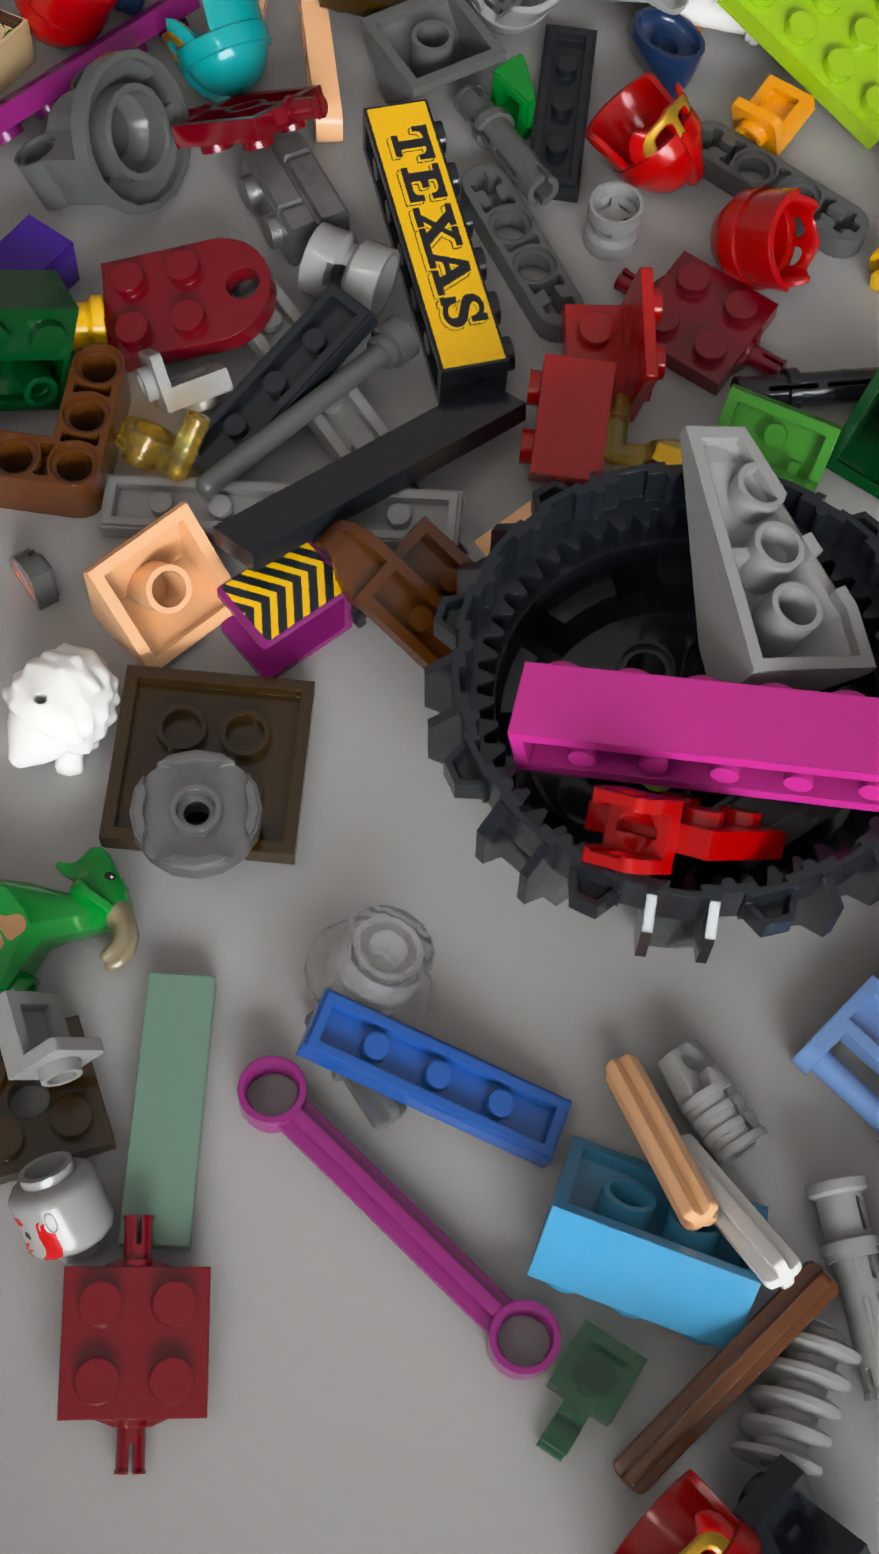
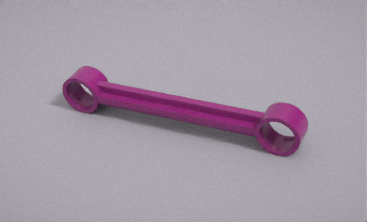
M274 1055L264 1056L251 1062L242 1072L237 1087L240 1109L245 1120L252 1127L262 1132H282L487 1334V1354L494 1367L500 1373L512 1379L528 1380L541 1375L547 1370L556 1358L561 1344L560 1327L550 1310L542 1304L531 1300L513 1301L307 1100L305 1077L294 1062L285 1057ZM266 1074L284 1075L297 1086V1097L291 1108L277 1116H266L256 1112L247 1096L252 1083ZM518 1315L529 1316L539 1323L541 1322L549 1336V1349L543 1361L534 1366L521 1367L512 1364L506 1359L498 1343V1333L501 1324L511 1317Z

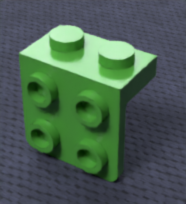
M733 384L716 426L746 427L777 477L794 482L813 492L817 489L843 428L841 425L737 384Z

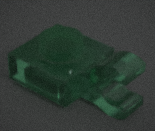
M585 1319L545 1386L562 1397L563 1400L536 1446L561 1462L563 1457L567 1456L589 1416L605 1427H608L614 1420L647 1359Z

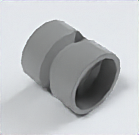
M322 222L315 229L304 251L298 275V289L301 293L317 299L333 282L371 310L377 319L383 312L393 291L400 266V252L396 248L372 239H365L361 244H358L354 232Z

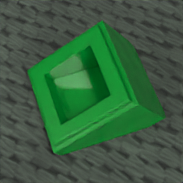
M520 53L493 70L491 100L496 106L503 107L510 113L515 122V130L524 140H527L531 137L536 97L526 60Z

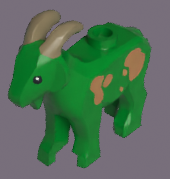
M91 847L78 861L73 863L58 861L55 867L62 875L72 880L68 893L27 882L0 880V993L5 990L37 992L39 979L34 975L51 949L71 941L98 937L108 932H113L111 941L100 955V960L105 962L104 968L109 973L122 969L133 958L138 947L139 931L129 890L111 855L102 847Z

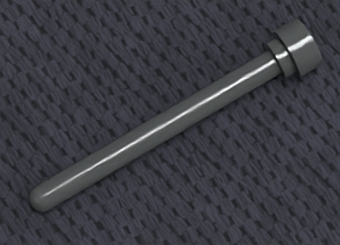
M393 315L375 327L371 332V339L367 341V349L202 473L196 480L198 493L204 497L216 495L380 368L390 369L391 367L400 368L414 358L420 351V344L411 326L402 318Z

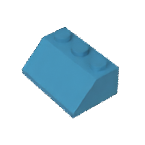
M573 1135L527 1275L544 1281L551 1288L559 1292L576 1293L610 1306L625 1317L644 1319L676 1331L696 1344H710L722 1349L744 1326L761 1286V1280L714 1224L703 1226L695 1232L688 1231L682 1227L648 1162ZM750 1201L767 1221L769 1207Z

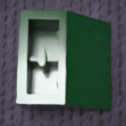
M0 269V411L60 410L67 381L79 307L56 270Z

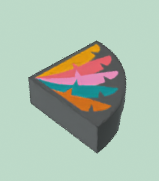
M27 548L9 557L11 568L40 611L59 601L58 596L60 594L53 568L41 553H35L34 549L30 550V548Z

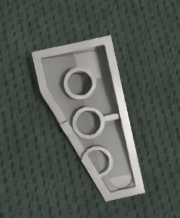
M685 425L680 432L698 643L706 675L716 678L721 682L751 685L774 682L787 685L792 689L821 691L870 674L876 668V664L857 603L845 585L837 589L833 585L817 559L823 549L812 532L805 535L801 534L783 505L787 492L746 427Z

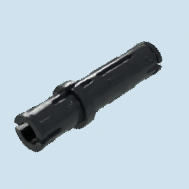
M797 367L782 368L780 374L747 377L734 376L731 380L730 389L733 384H737L798 409L805 406L858 403L879 367L800 373Z

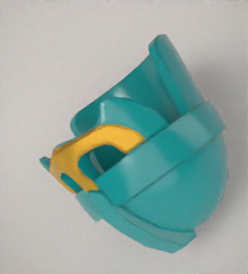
M202 0L210 31L204 35L194 29H189L185 24L176 19L166 18L167 31L162 34L161 38L176 60L175 63L184 79L204 98L220 103L236 94L246 93L258 84L265 72L268 46L272 43L268 26L265 20H263L258 0Z

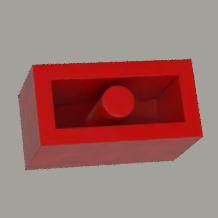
M545 353L542 371L531 369L526 405L537 406L535 428H523L519 454V464L530 465L528 481L549 483L556 480L563 482L566 486H572L579 482L582 485L589 482L591 471L603 470L617 362Z

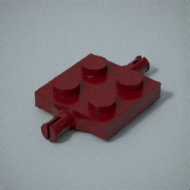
M321 85L240 93L211 106L202 104L197 108L188 109L189 118L171 126L177 149L200 147L203 155H209L225 151L233 147V144L241 143L243 151H253L274 144L273 134L293 132L308 125L307 120H321L325 118L328 113V102L323 95Z
M685 250L668 272L653 282V287L661 288L663 295L662 318L660 323L656 324V342L665 346L666 367L717 396L729 378L743 370L747 365L763 375L780 374L782 368H785L787 360H783L759 346L762 334L776 317L778 303ZM625 267L622 270V274L618 275L614 283V289L627 294L636 274Z
M137 1215L123 1216V1259L104 1266H64L57 1421L96 1420L111 1427H116L115 1470L113 1474L128 1475L130 1443H132L131 1473L133 1475L146 1474V1427L154 1426L168 1419L207 1418L211 1267H173L157 1259H152L154 1215L141 1216L140 1244L136 1242Z

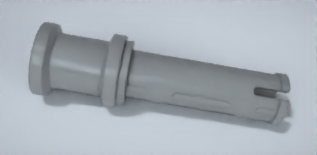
M854 1175L815 1183L807 1186L805 1191L807 1199L816 1203L825 1243L819 1247L821 1258L826 1259L827 1265L834 1266L853 1349L863 1357L861 1364H858L864 1398L865 1401L879 1399V1264L877 1256H879V1234L873 1233L863 1191L869 1187L867 1177L865 1175Z

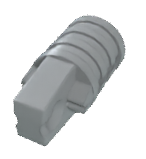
M697 1040L688 1041L676 1046L658 1061L657 1065L679 1106V1111L689 1121L691 1129L701 1139L702 1146L707 1152L709 1151L713 1160L720 1168L742 1157L769 1136L765 1127L758 1122V1117L754 1111L747 1106L744 1096L735 1088L736 1085L731 1077L726 1076Z

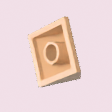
M186 502L177 504L83 571L93 616L140 666L163 668L222 624L223 621L233 616L217 596V588L231 579V576Z

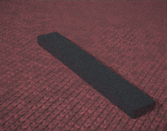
M485 380L213 526L215 545L255 572L322 535L333 522L339 520L347 521L526 420V402Z

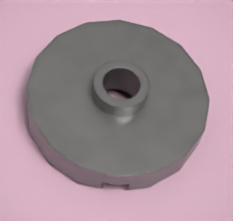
M197 749L171 754L159 761L157 768L152 770L146 778L143 776L135 786L129 809L136 844L149 862L170 875L192 879L223 874L245 860L259 839L263 820L258 787L249 773L247 776L243 769L236 766L234 760L222 753ZM193 812H204L209 816L206 822L200 825H192L186 821L187 817Z

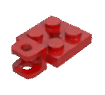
M596 785L593 787L592 798L589 800L584 829L603 833L602 844H584L581 861L628 874L669 875L672 871L675 853L705 861L782 859L787 831L760 825L761 812L727 805H719L718 810L700 806L701 798L688 794L660 791L659 795L625 786Z

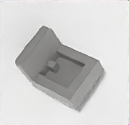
M150 348L138 352L142 367L135 369V375L142 395L147 403L155 401L156 407L167 413H172L185 407L189 414L208 410L221 403L218 395L234 390L227 367L218 363L210 362L168 377L159 352Z
M5 990L0 993V1050L9 1080H40L43 1087L64 1085L78 1079L83 1074L82 1067L105 1052L101 1038L70 1037L58 993Z

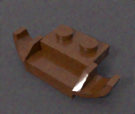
M426 516L412 527L393 550L371 531L354 522L346 520L333 522L314 544L329 555L335 579L348 603L356 605L423 669L425 666L451 653L452 649L434 636V618L441 598L443 596L457 595L458 568L463 563H473V561Z

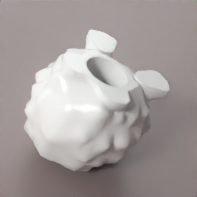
M63 643L56 649L44 651L40 657L30 659L22 670L13 673L11 684L2 689L3 700L9 708L7 720L8 759L12 766L25 768L55 760L54 766L58 774L70 777L81 774L84 771V754H89L91 750L98 748L99 740L106 736L108 727L118 719L115 707L121 701L118 693L119 680L109 670L102 656L97 655L93 649Z

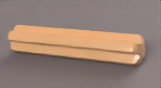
M629 1053L619 1059L612 1058L605 1066L607 1072L606 1082L682 1227L688 1231L695 1232L703 1226H711L718 1219V1213L716 1212L718 1210V1203L638 1057Z

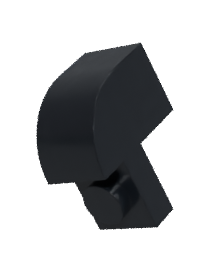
M782 1454L779 1455L766 1472H758L748 1480L739 1495L738 1505L732 1511L738 1518L742 1517L761 1539L762 1545L760 1549L763 1554H871L868 1545L819 1508L805 1472Z

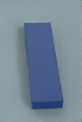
M327 987L318 1000L296 1052V1055L542 1168H545L552 1162L572 1101Z

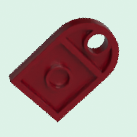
M209 239L101 263L108 345L114 346L122 353L127 372H132L142 367L138 352L147 348L159 352L164 364H169L241 347L254 339L265 328L275 309L277 289L267 263L255 248L236 239ZM246 280L259 281L257 290L251 296L243 299L232 297L234 289L241 282Z

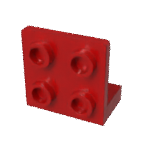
M639 267L621 305L564 304L561 311L563 356L617 362L609 422H633L644 402L650 401L652 389L657 380L664 378L666 350L664 344H657L656 324H659L662 318L663 295L661 288L653 287L652 267Z

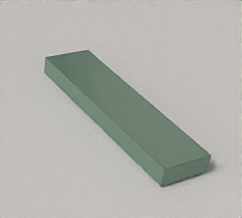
M148 973L118 1236L120 1247L124 1245V1215H137V1244H140L141 1216L154 1215L152 1249L191 1251L217 989L216 976Z

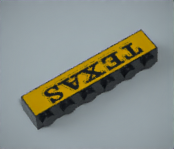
M423 99L364 108L363 151L391 246L400 252L399 273L438 405L485 380L505 391L508 371L515 370V352L511 338L509 336L502 337L498 326L501 323V310L497 293L495 291L488 292L485 285L487 266L483 249L481 247H473L471 240L473 236L472 215L468 204L460 205L458 199L460 183L455 162H447L444 155L446 154L447 144L443 123L441 120H433L428 101Z

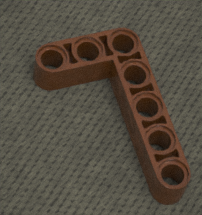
M93 343L83 347L76 353L70 367L53 436L0 429V508L70 518H87L101 510L107 474H114L131 404L125 359L122 353L114 346L105 343ZM18 470H24V471H21V472H18V473H13V472L18 471ZM76 478H84L79 481H71Z

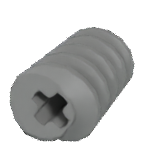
M815 1317L760 1374L769 1385H754L748 1393L749 1402L760 1413H744L738 1421L740 1431L752 1442H733L729 1446L732 1454L764 1471H767L779 1455L782 1454L802 1469L807 1476H823L825 1469L807 1454L809 1446L832 1448L834 1440L817 1426L818 1419L842 1420L844 1412L826 1398L828 1390L851 1392L853 1384L836 1370L837 1364L858 1365L861 1364L863 1358L856 1350L845 1343L846 1338L832 1325Z

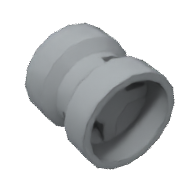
M612 181L598 185L591 192L583 242L585 248L594 257L609 262L620 261L629 257L635 250L639 233L638 226L640 225L644 210L643 196L636 188L627 183Z

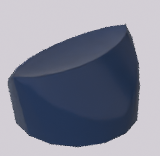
M655 7L640 9L633 17L627 29V36L632 51L646 73L649 72L655 75L669 94L676 100L675 84L679 82L683 90L686 88L705 52V40L694 24L680 14L669 15Z

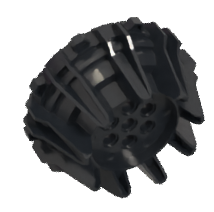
M651 459L644 461L643 465L630 466L607 473L601 470L591 471L589 482L582 485L579 482L568 487L553 480L532 492V515L525 521L520 519L517 523L496 524L491 530L489 555L483 562L463 563L458 568L457 595L443 596L434 618V636L451 648L452 652L424 667L425 707L439 712V714L428 719V758L443 764V775L454 798L481 799L483 803L487 802L492 808L477 829L475 857L482 864L502 857L520 873L517 898L523 904L544 897L553 905L558 906L568 898L569 908L593 919L598 918L614 905L618 906V903L635 907L634 956L645 957L648 946L675 949L694 947L695 962L705 964L716 940L719 917L737 916L738 919H743L760 938L788 932L791 926L801 925L824 937L832 931L844 909L841 896L848 895L868 906L873 905L879 900V812L843 808L835 816L826 819L785 846L782 859L764 860L749 871L744 869L739 860L705 861L679 853L674 855L672 871L669 875L628 874L581 861L584 844H602L603 833L584 829L589 800L592 798L594 786H625L659 795V792L652 791L643 784L517 770L507 732L525 661L546 664L554 661H567L585 668L614 671L623 668H636L653 675L682 678L706 674L698 643L683 465H666L665 462ZM777 477L787 492L783 505L801 534L805 535L812 532L823 549L817 559L836 589L845 585L857 603L876 664V668L870 674L819 692L832 693L838 690H852L867 697L879 698V522L866 511L852 515L844 509L840 511L825 502L827 495L820 492L815 493L794 482ZM678 788L667 790L701 798L700 806L711 808L729 796V794Z

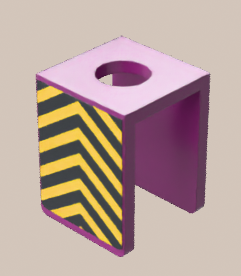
M311 541L255 572L250 568H246L217 588L218 598L233 614V616L222 622V633L260 677H279L352 628V605L348 603L335 579L333 566Z

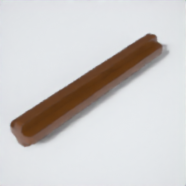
M812 1260L805 1262L802 1265L801 1271L794 1277L795 1283L785 1290L780 1288L614 1459L613 1468L626 1486L638 1494L646 1493L838 1295L840 1288L837 1282L823 1267Z

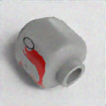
M58 1151L45 1154L25 1165L17 1176L18 1182L12 1188L8 1204L29 1253L46 1261L59 1260L63 1264L78 1263L92 1256L100 1246L99 1241L110 1230L114 1219L113 1207L93 1163L84 1158L72 1157L69 1152Z

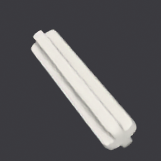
M688 1133L682 1135L681 1137L718 1203V1210L716 1211L718 1219L713 1224L768 1289L773 1290L781 1287L785 1290L795 1283L794 1277L802 1269L801 1260L693 1135Z

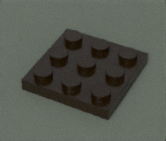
M127 664L99 833L101 847L141 851L135 841L129 813L135 786L143 776L146 778L152 770L156 769L157 763L167 756L197 749L222 753L235 761L236 766L244 770L247 776L249 773L257 784L262 804L263 820L259 839L245 860L295 865L315 701V681ZM193 812L187 817L186 821L192 825H200L206 822L209 816L204 812Z

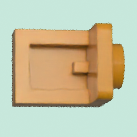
M771 74L750 101L738 96L731 104L734 131L777 157L815 110L814 96Z

